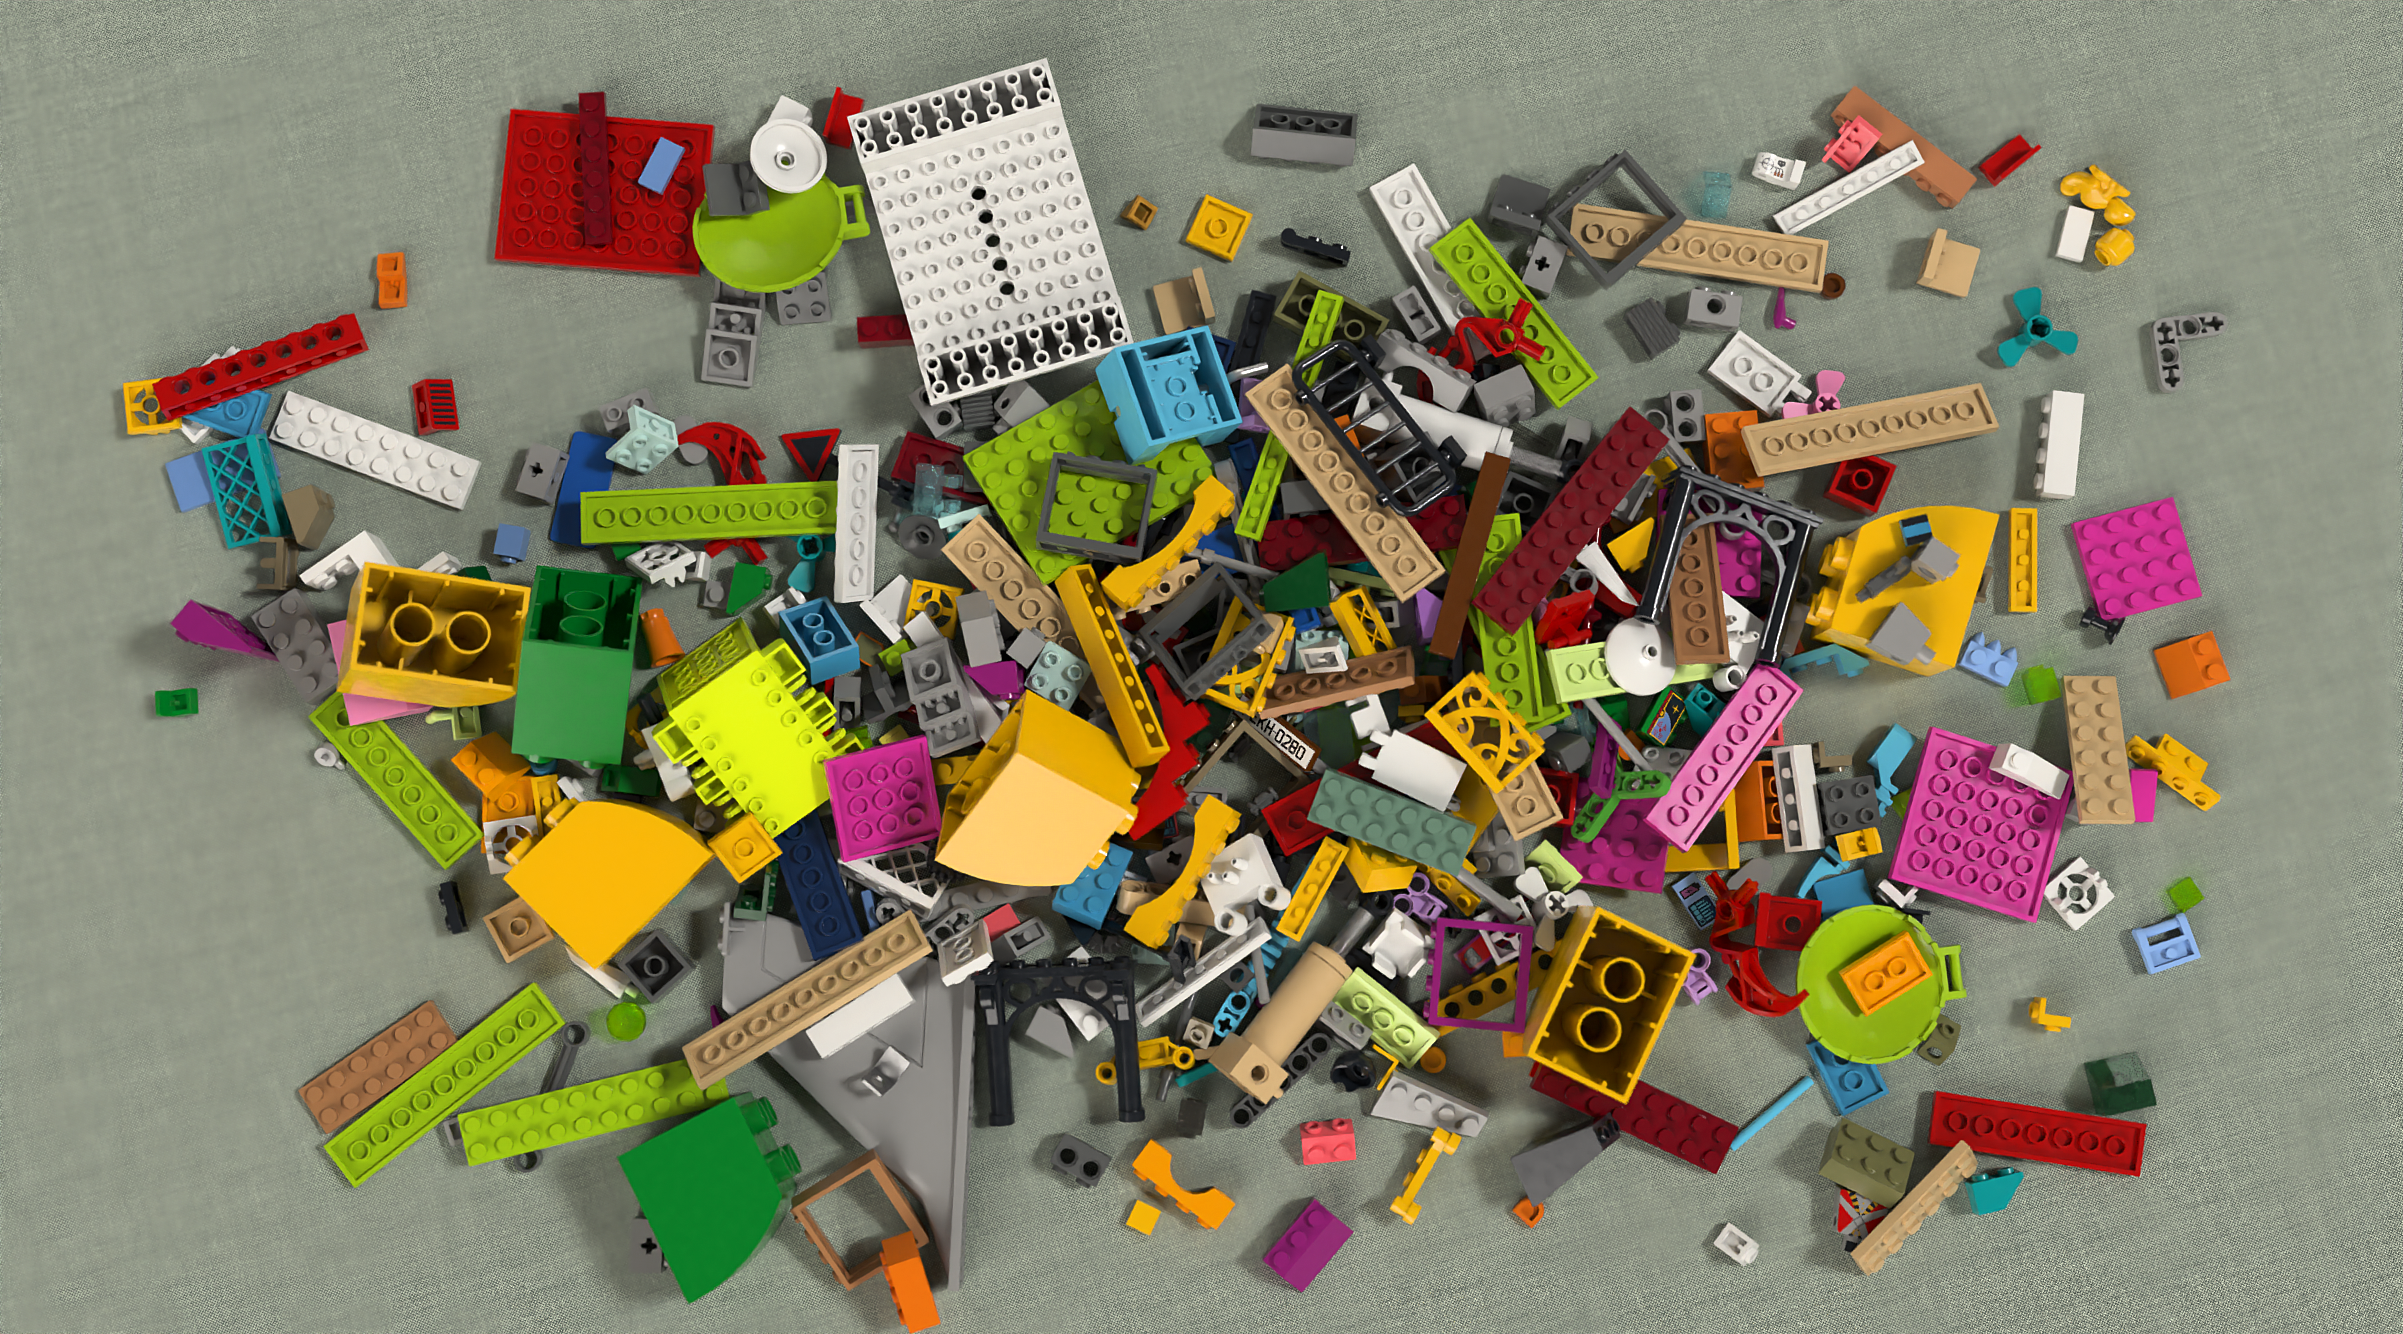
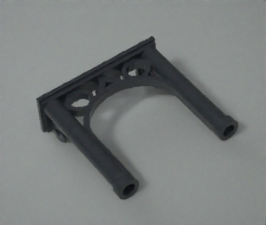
M1682 465L1661 478V482H1664L1663 487L1668 488L1662 503V510L1666 511L1642 600L1636 608L1634 618L1646 624H1660L1682 544L1694 529L1709 523H1727L1738 526L1750 532L1761 541L1774 563L1775 585L1754 661L1762 666L1779 668L1783 658L1781 651L1813 533L1819 525L1823 524L1824 518L1816 516V513L1812 510H1799L1792 507L1790 502L1772 500L1768 498L1769 496L1766 493L1751 492L1745 490V486L1739 483L1729 484L1721 481V477L1717 475H1705L1697 472V468L1693 466ZM1701 496L1713 500L1716 505L1714 514L1707 516L1699 508L1698 500ZM1724 501L1738 505L1736 510H1727L1722 514L1725 509ZM1690 508L1691 513L1697 520L1684 528ZM1751 511L1768 517L1764 518L1759 526H1757L1759 521L1753 517ZM1769 522H1774L1781 526L1780 530L1785 532L1782 540H1773L1767 531Z
M1116 956L1114 960L1104 961V957H1090L1088 961L1078 962L1077 958H1064L1062 962L1051 963V959L1035 960L1036 963L1025 964V960H1011L1009 964L1000 965L999 961L993 960L985 969L976 970L971 974V981H974V985H981L980 1003L981 1008L984 1010L991 1108V1112L988 1113L990 1126L1001 1127L1015 1123L1010 1055L1012 1027L1018 1016L1027 1008L1050 999H1071L1082 1002L1098 1011L1105 1018L1112 1030L1115 1043L1119 1121L1133 1123L1146 1119L1145 1107H1142L1134 987V971L1138 965L1137 959L1130 960V956ZM1085 976L1079 984V992H1076V987L1069 985L1064 980V977ZM1052 977L1050 985L1042 988L1041 993L1037 995L1038 986L1032 978ZM1003 979H1009L1005 983V985H1003ZM1091 980H1100L1106 984L1107 993L1095 999L1087 993L1086 983ZM1012 984H1027L1031 989V996L1024 1002L1014 998L1010 993ZM1111 996H1113L1115 1017L1103 1004ZM1004 999L1007 1003L1016 1007V1010L1011 1014L1007 1022Z

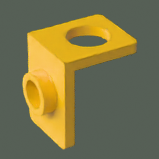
M1373 1043L1371 1045L1372 1048L1392 1060V1063L1375 1087L1380 1091L1392 1071H1397L1395 1067L1399 1060Z

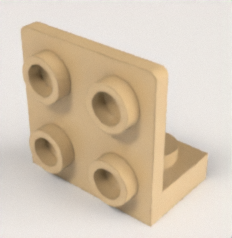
M1937 228L1930 235L1916 283L1965 298L1970 288L1980 249L1946 239L1948 231Z
M1202 267L1192 269V276L1153 287L1166 335L1186 331L1188 326L1198 328L1215 323V313Z

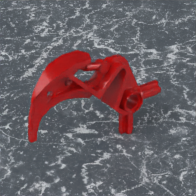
M1519 298L1508 320L1484 317H1465L1459 320L1455 327V335L1448 339V344L1441 350L1438 356L1446 359L1453 350L1460 352L1459 360L1453 368L1462 369L1470 374L1474 370L1473 365L1477 363L1467 334L1468 327L1496 358L1519 350L1540 361L1546 347L1525 336V329L1522 326L1533 304ZM1505 329H1510L1514 333V340L1511 343H1507L1503 339ZM1431 347L1427 352L1435 356L1437 349ZM1418 369L1417 394L1419 400L1445 408L1439 403H1433L1432 383L1429 377L1422 370Z
M705 422L677 436L678 445L695 442L712 451L720 462L727 485L767 484V478L762 474L753 451H755L761 461L767 457L754 438L741 428L723 422ZM719 434V439H714V435ZM732 447L736 448L734 453L730 452ZM744 452L749 456V464L754 474L749 480H746L740 473ZM755 538L713 539L704 545L711 558H714L733 544L735 547H742L756 566L762 564L768 558Z
M1716 871L1712 872L1704 879L1718 897L1715 908L1716 917L1712 934L1709 937V944L1713 950L1722 953L1721 959L1723 963L1729 965L1734 975L1725 985V989L1733 1000L1747 1012L1765 1017H1781L1786 1015V1013L1793 1011L1810 995L1808 991L1803 989L1795 996H1788L1779 992L1771 985L1759 964L1758 946L1731 941L1728 937L1729 932L1756 922L1754 906L1750 899L1759 890L1757 888L1759 883L1757 881L1753 882L1751 878H1748L1738 890H1729Z

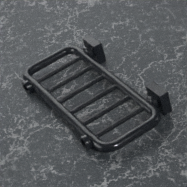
M1371 334L1362 339L1358 349L1346 340L1337 339L1299 362L1293 368L1291 374L1292 382L1298 390L1294 393V397L1299 405L1304 406L1307 403L1310 405L1378 491V494L1375 495V500L1381 508H1386L1389 505L1397 515L1403 517L1417 515L1455 487L1456 474L1454 470L1461 466L1467 454L1452 435L1444 439L1438 449L1435 447L1374 370L1381 365L1386 353ZM1337 350L1346 351L1353 359V362L1311 389L1302 379L1303 372ZM1357 365L1369 382L1328 409H1325L1314 393ZM1373 385L1385 402L1342 430L1329 413ZM1389 405L1402 422L1358 450L1346 433ZM1403 426H1406L1418 442L1374 470L1362 454ZM1422 446L1434 462L1390 491L1378 474ZM1438 466L1446 477L1443 485L1409 507L1403 506L1394 496L1395 494Z

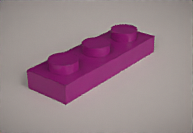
M1611 718L1613 722L1618 726V728L1622 730V727L1613 718ZM1599 721L1598 728L1596 729L1595 750L1592 753L1593 762L1591 774L1588 778V788L1601 799L1611 798L1619 744Z

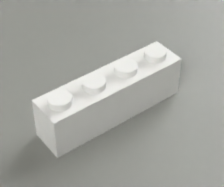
M2053 390L2042 400L2041 412L2044 413V421L2041 422L2039 427V438H2042L2041 448H2038L2036 454V462L2039 463V472L2034 477V488L2037 489L2036 496L2064 500L2075 496L2084 394Z
M1811 744L1771 749L1785 853L1825 848Z
M896 973L871 990L869 989L859 995L849 1004L846 1003L839 1007L827 1018L824 1019L823 1017L811 1024V1028L806 1030V1033L821 1058L827 1059L916 1001L901 976Z

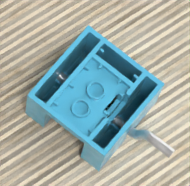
M1208 325L1113 348L1095 368L1109 411L1110 413H1116L1117 419L1114 421V425L1129 465H1135L1153 460L1170 443L1195 437L1201 447L1222 442L1243 423L1230 384L1239 379L1268 372V365L1266 362L1225 374Z

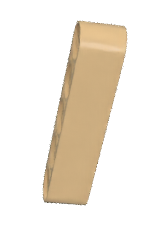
M1125 880L1121 883L1116 908L1123 914L1133 915L1138 906L1147 904L1163 895L1172 885ZM1197 889L1195 896L1190 901H1187L1182 908L1183 914L1179 922L1215 926V915L1205 891ZM1246 905L1238 909L1236 912H1239L1244 915ZM1233 918L1229 921V927L1233 923Z

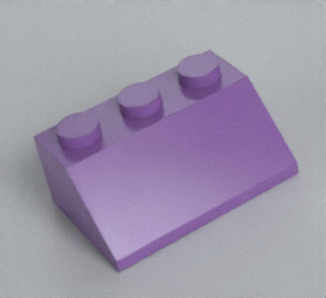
M1423 588L1412 596L1416 618L1414 626L1416 627L1415 632L1418 646L1431 643L1442 601Z

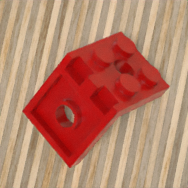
M1760 892L1758 894L1753 946L1802 952L1810 936L1820 926L1822 901L1772 896L1771 893ZM1789 917L1799 919L1801 926L1797 932H1790L1786 929L1785 922Z

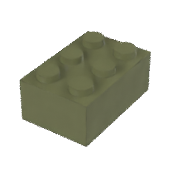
M1842 1117L1829 1132L1818 1174L1891 1209L1905 1193L1915 1152Z

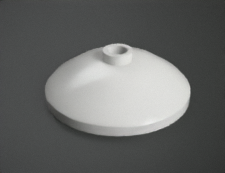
M792 119L770 121L756 132L750 145V161L755 173L766 185L784 193L804 192L815 186L825 172L827 153L824 143L812 128L802 122ZM781 160L787 161L789 165H783Z
M1629 618L1618 623L1609 633L1604 650L1605 662L1611 677L1622 689L1635 695L1647 696L1663 690L1671 682L1676 670L1674 646L1670 636L1660 625L1646 624L1635 618Z

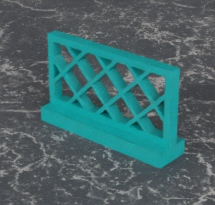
M266 433L253 434L244 438L201 448L228 549L259 542L260 537H281L293 534ZM246 443L248 450L245 461L234 455L238 445ZM219 450L227 455L221 467L213 462L212 451ZM231 458L242 465L236 476L225 470ZM246 468L254 472L255 480L251 486L241 480ZM223 474L233 480L227 492L220 488L219 484ZM238 484L249 490L243 502L232 495ZM253 493L261 498L262 505L258 511L247 505ZM229 499L240 505L234 517L228 514L226 510ZM244 509L256 515L250 526L239 521ZM260 519L267 522L270 534L262 535L254 530ZM236 524L247 531L243 539L235 542L232 533Z

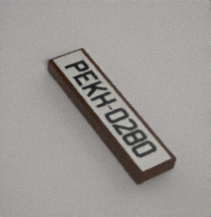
M1246 691L1245 695L1242 693L1239 700L1249 701L1254 695ZM1237 710L1233 711L1232 714L1244 719L1305 772L1312 770L1322 749L1281 716L1261 720L1258 711L1254 718Z

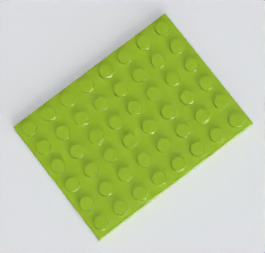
M1099 380L963 456V461L1043 587L1056 580L1069 566L1082 565L1092 559L1036 549V536L1053 452L1067 454L1069 451L1074 453L1075 456L1080 457L1093 455L1101 458L1103 461L1121 460L1129 465L1114 425V421L1117 419L1116 413H1110ZM1195 437L1170 443L1153 460L1139 463L1145 464L1147 468L1157 470V482L1148 526L1193 501V492L1210 475L1217 479L1214 466ZM1060 470L1048 532L1118 544L1136 534L1139 530L1147 485Z

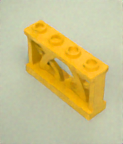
M1236 595L1207 661L1234 639L1235 632L1243 631L1251 622L1246 616L1241 614L1242 610L1248 613L1249 611ZM1255 604L1258 609L1266 611L1265 607ZM1275 611L1269 612L1280 616L1284 624L1272 658H1270V653L1264 652L1260 654L1262 663L1255 668L1237 674L1236 664L1232 668V675H1228L1227 672L1224 677L1220 678L1214 686H1230L1229 696L1209 688L1200 697L1237 710L1252 718L1255 717L1257 711L1261 713L1267 698L1263 697L1266 688L1272 689L1277 674L1273 673L1276 664L1281 666L1287 651L1283 650L1286 641L1291 642L1296 631V627L1293 626L1294 618ZM1265 673L1262 682L1259 686L1258 682L1254 679L1260 677ZM1240 684V690L1243 695H1245L1246 688H1252L1254 690L1253 698L1249 701L1239 700L1235 695V685Z
M1472 671L1424 715L1489 787L1498 794L1545 751L1543 747L1545 741L1535 731L1531 734L1524 727L1527 724L1526 720L1517 711L1513 714L1506 707L1509 702L1499 691L1496 694L1493 693L1488 687L1491 682L1481 671L1478 674ZM1467 687H1476L1481 692V699L1475 701L1471 694L1469 697L1471 707H1465L1462 700L1463 691ZM1456 696L1460 709L1442 716L1439 710ZM1488 698L1498 707V709L1485 707V705L1488 702ZM1471 716H1487L1499 719L1501 729L1500 747L1490 743H1482L1471 748L1468 744L1474 733V723ZM1465 717L1469 729L1466 733H1460L1457 727L1459 724H1464L1461 718ZM1509 721L1518 729L1519 732H1515L1510 735ZM1518 739L1525 740L1529 745V753L1523 758H1515L1508 754L1509 748L1513 751L1522 750L1516 747ZM1484 749H1491L1498 754L1495 757V755L1490 753L1491 758L1485 760L1482 757V751ZM1506 759L1518 764L1504 779L1500 780L1497 776Z

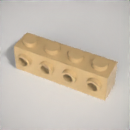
M1198 559L1181 562L1173 571H1167L1161 577L1160 584L1153 590L1149 589L1143 595L1141 603L1135 608L1131 607L1127 612L1135 610L1136 614L1151 611V605L1161 603L1162 607L1167 606L1202 575ZM1104 594L1114 620L1126 618L1125 613L1127 612Z

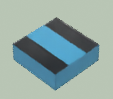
M1927 514L1898 521L1905 547L1923 543L1933 537Z

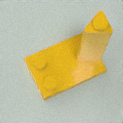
M1734 789L1731 790L1718 808L1719 812H1724L1726 843L1692 845L1686 853H1682L1674 846H1669L1665 873L1740 868Z

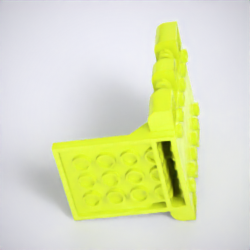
M739 617L656 677L670 715L653 728L651 734L673 764L682 759L681 763L684 766H689L701 757L705 759V762L696 767L691 773V776L697 779L693 784V788L705 805L713 801L712 803L718 807L733 797L736 799V802L727 807L722 814L725 819H728L724 825L725 828L751 811L769 835L775 838L830 798L823 760L864 750L865 747L854 733L845 735L846 731L844 728L836 729L827 737L823 736L822 733L832 727L837 720L833 715L837 712L824 692L815 694L816 691L813 687L805 689L794 697L792 692L806 681V677L800 675L806 671L805 667L783 638L775 640L760 650L742 617Z

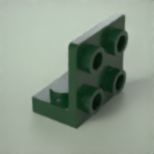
M775 859L767 864L764 887L756 884L740 885L734 908V918L766 921L767 911H773L779 861H774Z

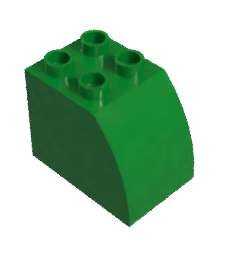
M537 565L522 639L511 753L524 754L527 760L535 763H548L555 758L578 760L580 765L590 769H602L609 764H621L643 578Z
M752 1092L735 1096L617 1156L688 1305L732 1278L765 1248L780 1227L792 1203L791 1198L795 1196L797 1191V1184L793 1177L802 1172V1167L794 1149L789 1143L778 1147L770 1128L778 1125L779 1120L766 1096L755 1099Z

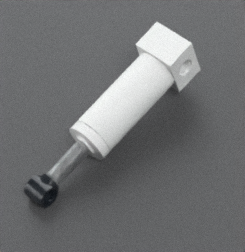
M1384 371L1382 377L1384 383L1423 432L1428 431L1437 449L1444 439L1452 435L1467 454V457L1461 464L1462 466L1480 471L1484 454L1487 451L1511 458L1510 465L1521 467L1527 471L1529 469L1530 472L1543 474L1549 478L1551 476L1552 479L1554 478L1556 482L1561 483L1564 487L1571 479L1568 473L1571 471L1576 472L1584 462L1580 459L1569 461L1564 459L1563 461L1553 460V458L1514 447V442L1510 441L1513 434L1512 429L1502 428L1500 425L1459 412L1453 413L1446 408L1402 395V385L1392 382L1394 371L1390 373ZM1373 385L1361 392L1351 424L1385 402ZM1388 405L1353 430L1359 442L1368 444L1402 421ZM1403 426L1376 444L1375 447L1384 449L1386 442L1398 444L1414 436L1406 426Z

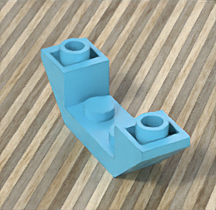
M1834 643L1784 659L1778 669L1792 680L1790 669L1792 673H1797L1808 669L1806 664L1815 661L1817 666L1831 662V656H1833L1839 675L1847 673L1850 678L1864 673L1862 668L1870 664L1867 659Z

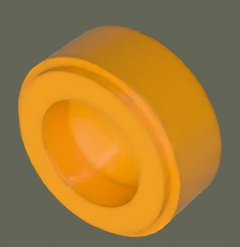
M1430 1046L1420 1057L1419 1062L1425 1071L1437 1073L1445 1067L1446 1056L1440 1048Z

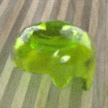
M624 1001L614 1005L609 1010L606 1018L607 1030L617 1041L630 1042L639 1038L646 1027L644 1010L633 1002Z

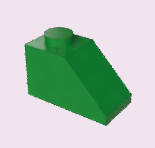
M739 562L735 563L726 609L728 615L737 616L766 595V590L771 589L773 575H770L768 568Z

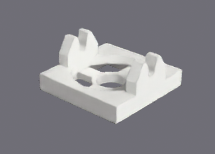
M677 541L655 542L625 559L628 568L651 584L662 579L671 587H675V577L681 583L684 582L686 575L684 567L696 561L694 552ZM675 553L679 554V557L670 560V556ZM653 565H657L658 568L653 570Z
M536 815L483 823L490 875L509 872L513 868L510 864L501 861L494 852L504 850L506 853H509L510 851L506 849V842L511 837H516L520 841L523 840L520 836L516 835L515 825L525 828L531 836L535 834L539 836ZM507 826L508 836L503 842L493 844L496 834Z
M2081 857L2074 859L2046 884L2043 895L2073 931L2079 929L2115 897L2107 888V881L2099 876L2100 873L2097 870L2089 867ZM2081 874L2088 878L2079 884L2072 883L2067 876ZM2060 883L2066 888L2063 900L2058 898L2057 893ZM2094 884L2097 896L2092 906L2086 897L2087 890ZM2073 886H2078L2083 891V896L2079 901H2073L2069 896V891ZM2072 903L2080 904L2085 912L2073 913L2067 907Z
M1518 895L1510 899V901L1523 910L1521 915L1524 918L1513 924L1532 925L1534 927V937L1537 926L1522 896ZM1494 907L1473 918L1474 920L1491 922L1493 917L1497 915L1501 923L1511 922L1495 910ZM1479 930L1497 966L1518 956L1519 933H1516L1511 938H1506L1499 931L1490 935L1489 930ZM1503 938L1510 941L1514 949H1501L1494 942ZM1534 938L1532 939V948L1537 946Z

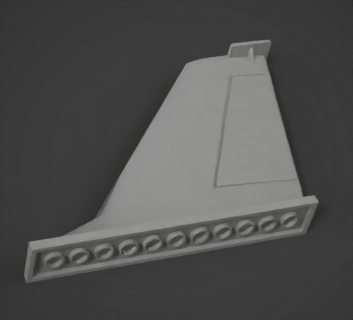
M725 902V907L720 909V923H723V934H719L718 950H722V955H725L722 1008L733 1017L835 954L815 961L813 960L801 923L767 914L766 921L734 918L736 903ZM924 956L897 972L916 1002L827 1059L821 1058L807 1035L806 1030L811 1028L810 1026L767 1052L867 1151L874 1148L888 1171L923 1205L948 1279V1291H959L964 1282L979 985H974V981H971V974H969L962 982L953 983L947 987L941 979L939 960ZM831 1012L830 1014L826 1015V1016L824 1017V1019L827 1018L828 1016H830L831 1014H833V1012ZM893 1045L910 1059L911 1063L896 1084L882 1097H879L861 1079L875 1067L886 1050ZM871 1078L876 1086L883 1087L881 1081Z

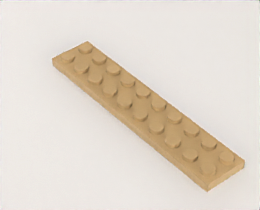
M1577 204L1572 209L1569 232L1593 259L1620 263L1669 220L1665 216ZM1686 220L1677 231L1636 266L1820 293L1823 287L1829 241ZM1567 248V250H1566V255H1568V256H1575V255Z
M1287 363L1246 392L1245 397L1401 603H1404L1444 574L1445 569L1405 517L1397 515L1389 505L1386 508H1381L1377 504L1375 495L1378 494V491L1308 403L1304 406L1298 404L1294 397V393L1298 390L1292 382L1291 374L1293 370Z
M1981 383L1744 426L1741 430V435L1756 474L1759 477L1993 433L1997 431L1999 425Z
M980 514L941 549L980 591L986 590L988 600L994 599L995 607L1019 633L1025 627L1031 630L1034 626L1046 635L1044 638L1046 642L1052 641L1088 662L1062 600L1047 585L1043 587L1035 572ZM1091 671L1079 696L1093 711L1100 707L1105 711L1108 709ZM1109 715L1107 719L1108 724L1116 728L1111 715Z
M912 910L906 911L863 937L864 941L840 951L683 1046L682 1050L697 1086L701 1090L706 1089L932 952L933 950Z

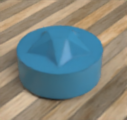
M557 758L548 763L530 761V765L536 775L547 776L555 772L558 767Z

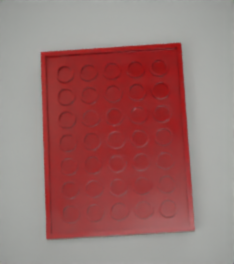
M510 109L494 257L496 261L700 277L702 261L694 244L693 221L697 207H700L705 198L706 187L703 165L712 164L715 135L714 125L607 116L613 244L587 246L585 243L580 115ZM661 137L685 149L663 195L638 183Z

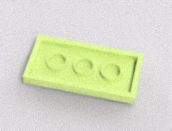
M1359 967L1353 971L1332 999L1334 1003L1373 1031L1370 1038L1408 1069H1411L1441 1034Z

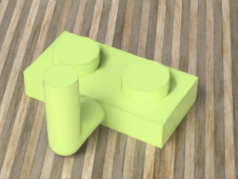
M478 705L435 710L425 718L428 724L451 719L454 740L482 737Z

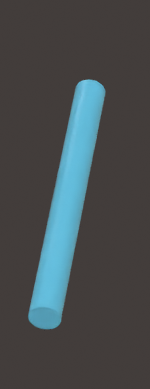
M1809 1076L1804 1077L1736 1135L1730 1148L1736 1151L1814 1084Z

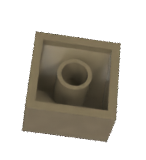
M312 484L282 494L297 543L311 550L319 549L335 517L333 512L335 502L331 494H327L326 491Z

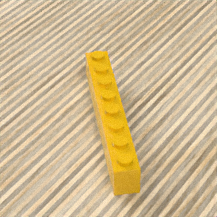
M1091 564L1069 566L1054 581L1132 767L1153 765L1169 752L1170 748Z

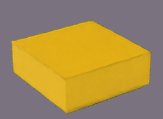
M1137 1199L1126 1224L1150 1236L1161 1210Z

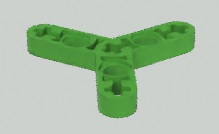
M1596 734L1589 741L1592 753L1595 750ZM1618 753L1613 785L1616 784V787L1612 788L1611 798L1601 799L1597 794L1593 793L1571 826V834L1583 843L1592 841L1621 799L1663 797L1671 788L1670 778L1657 770L1624 772ZM1640 779L1639 787L1632 791V784ZM1603 802L1602 810L1596 814L1595 809L1597 805Z

